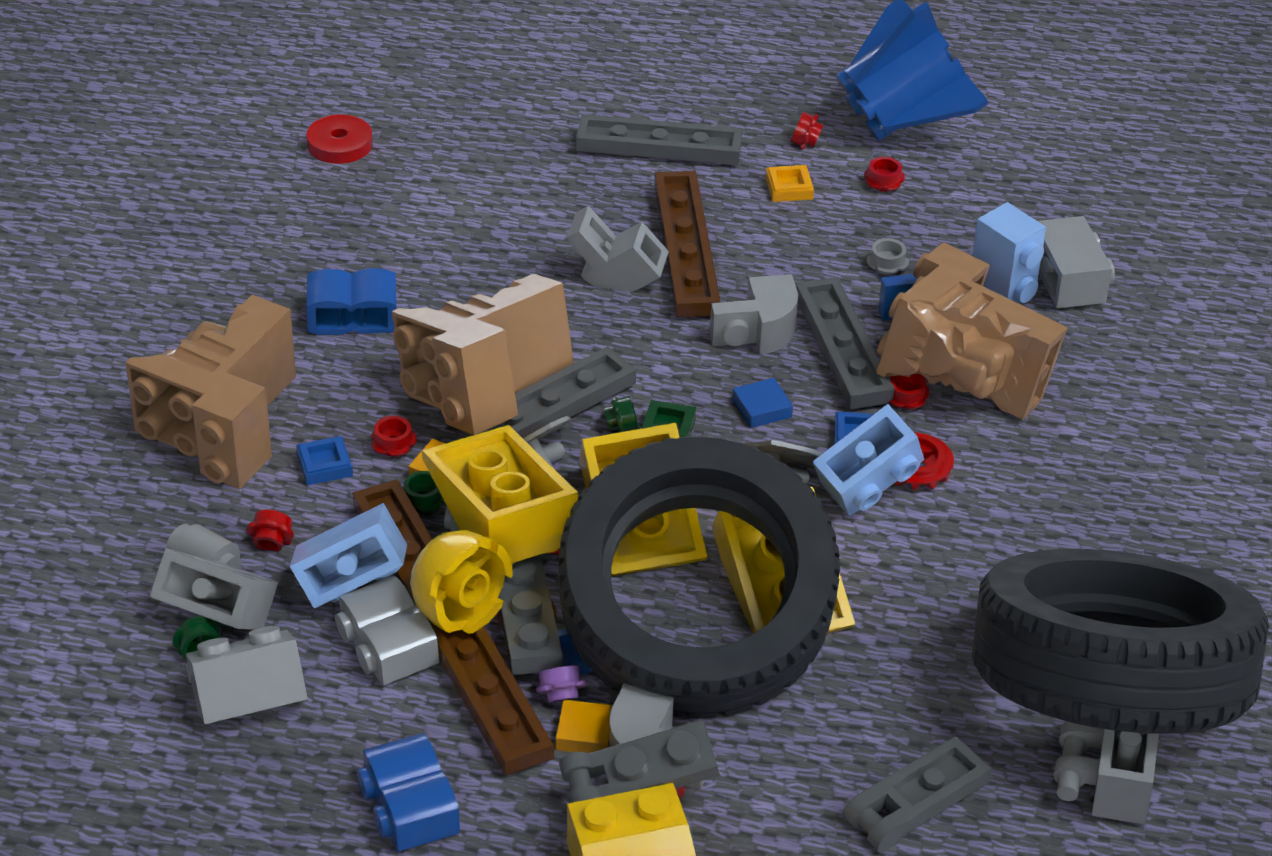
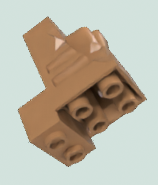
M943 242L929 254H922L914 268L913 276L917 280L913 287L906 293L900 292L894 299L889 310V317L893 318L890 330L884 334L877 349V354L881 356L876 374L882 377L897 375L910 377L912 374H921L927 378L928 383L936 384L941 381L945 387L951 384L956 391L970 392L979 399L993 400L1001 411L1008 412L1023 420L1043 399L1068 327L984 287L990 264Z
M537 274L513 281L509 288L501 289L492 298L477 294L471 296L466 304L455 301L445 302V306L441 310L422 307L416 309L398 308L392 311L394 323L393 339L398 348L401 365L400 381L405 393L411 398L441 409L446 424L472 435L481 433L518 416L516 392L574 363L563 283Z
M251 295L243 304H239L235 308L227 326L204 321L195 331H191L185 340L181 339L177 350L168 349L162 354L155 356L131 357L125 364L135 431L148 440H159L176 447L187 456H198L201 474L214 483H225L240 490L272 457L267 406L296 378L291 309Z

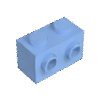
M1008 202L977 219L972 256L990 264L984 287L1016 303H1026L1033 298L1038 289V274L1040 262L1044 254L1043 244L1046 226Z
M887 404L812 462L821 485L850 516L858 510L864 511L875 505L881 498L882 492L896 481L902 482L910 478L918 470L920 463L924 461L918 437L890 405Z
M382 503L297 545L290 568L312 606L316 608L329 601H339V596L352 592L374 579L377 581L382 580L397 572L403 566L407 543L386 506Z

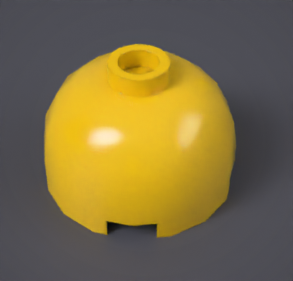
M468 530L442 533L426 545L413 566L410 585L416 606L428 620L445 632L451 633L463 630L468 634L476 632L488 624L502 608L504 601L498 598L503 588L505 575L511 579L513 576L511 556L501 544Z

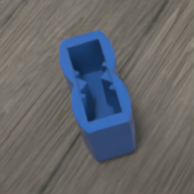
M379 268L363 269L352 274L339 269H321L308 273L307 331L316 335H343L351 331L359 334L392 333L394 330L392 311L397 309L396 273Z
M425 733L363 750L364 767L357 769L358 783L365 800L375 799L377 806L373 807V814L377 830L382 839L391 837L395 849L399 852L460 833L459 807L447 777L440 768L435 751Z

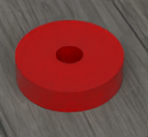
M336 114L322 117L309 126L306 134L307 147L310 154L320 161L332 164L357 161L365 157L373 146L370 125L365 120L352 115Z

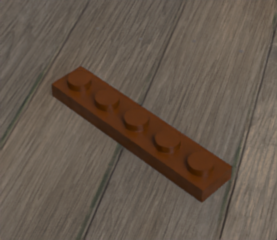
M696 170L655 172L654 187L664 247L669 251L667 265L676 317L711 316V303H720L721 301Z

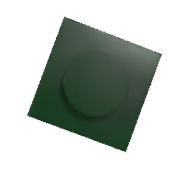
M651 399L641 429L676 423L679 438L691 436L696 421V407Z

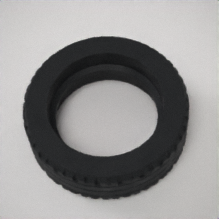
M684 436L675 439H664L662 442H652L646 444L645 447L630 451L628 455H622L615 460L614 464L607 465L600 471L598 476H595L589 482V487L583 489L578 496V500L574 503L570 511V517L567 518L560 542L561 550L559 551L560 605L562 606V617L568 636L572 638L573 646L585 665L591 667L592 673L611 690L620 692L625 683L649 692L673 697V716L680 717L681 713H687L688 718L699 719V717H706V719L716 718L718 712H722L724 716H730L736 712L751 710L752 704L760 706L768 702L769 699L780 695L784 687L793 685L805 673L809 663L814 661L819 650L822 648L826 633L831 624L839 586L840 554L839 547L836 544V534L831 525L832 522L829 515L823 511L824 506L820 499L815 496V492L811 487L802 482L803 479L797 473L792 472L790 467L783 462L775 460V457L763 453L760 449L718 437ZM700 508L729 513L760 531L781 556L785 573V589L779 608L765 627L742 640L715 647H689L659 639L633 623L619 608L614 596L611 582V567L620 541L636 526L668 511Z
M1095 549L1043 550L1009 557L994 565L981 580L972 658L980 676L994 691L1018 705L1046 716L1113 731L1148 734L1197 732L1214 729L1234 722L1244 715L1257 701L1269 622L1257 598L1246 589L1224 577L1191 565L1158 557Z

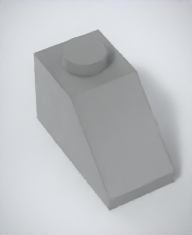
M165 548L150 597L237 629L255 630L265 625L278 582L231 565Z

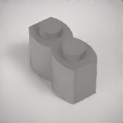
M390 576L339 596L340 613L335 614L336 626L344 642L347 643L353 640L356 644L357 658L365 674L368 675L374 672L382 685H386L439 663L436 634L425 615L415 607L406 588L396 576Z

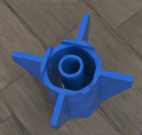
M895 0L890 3L851 64L835 75L847 93L845 95L846 101L857 116L863 113L868 119L865 123L878 142L897 129L973 114L989 104L987 98L966 75L958 58L953 60L947 49L950 45L938 30L930 6L926 1L913 10L905 0Z

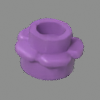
M579 666L552 668L538 673L540 687L536 688V691L539 694H547L548 703L575 700L579 698L578 689L585 687L587 681L581 680Z

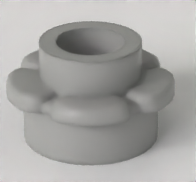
M883 238L874 242L870 251L871 255L867 256L869 267L885 275L896 274L898 271L906 270L909 266V259L906 258V246L899 240L892 238Z

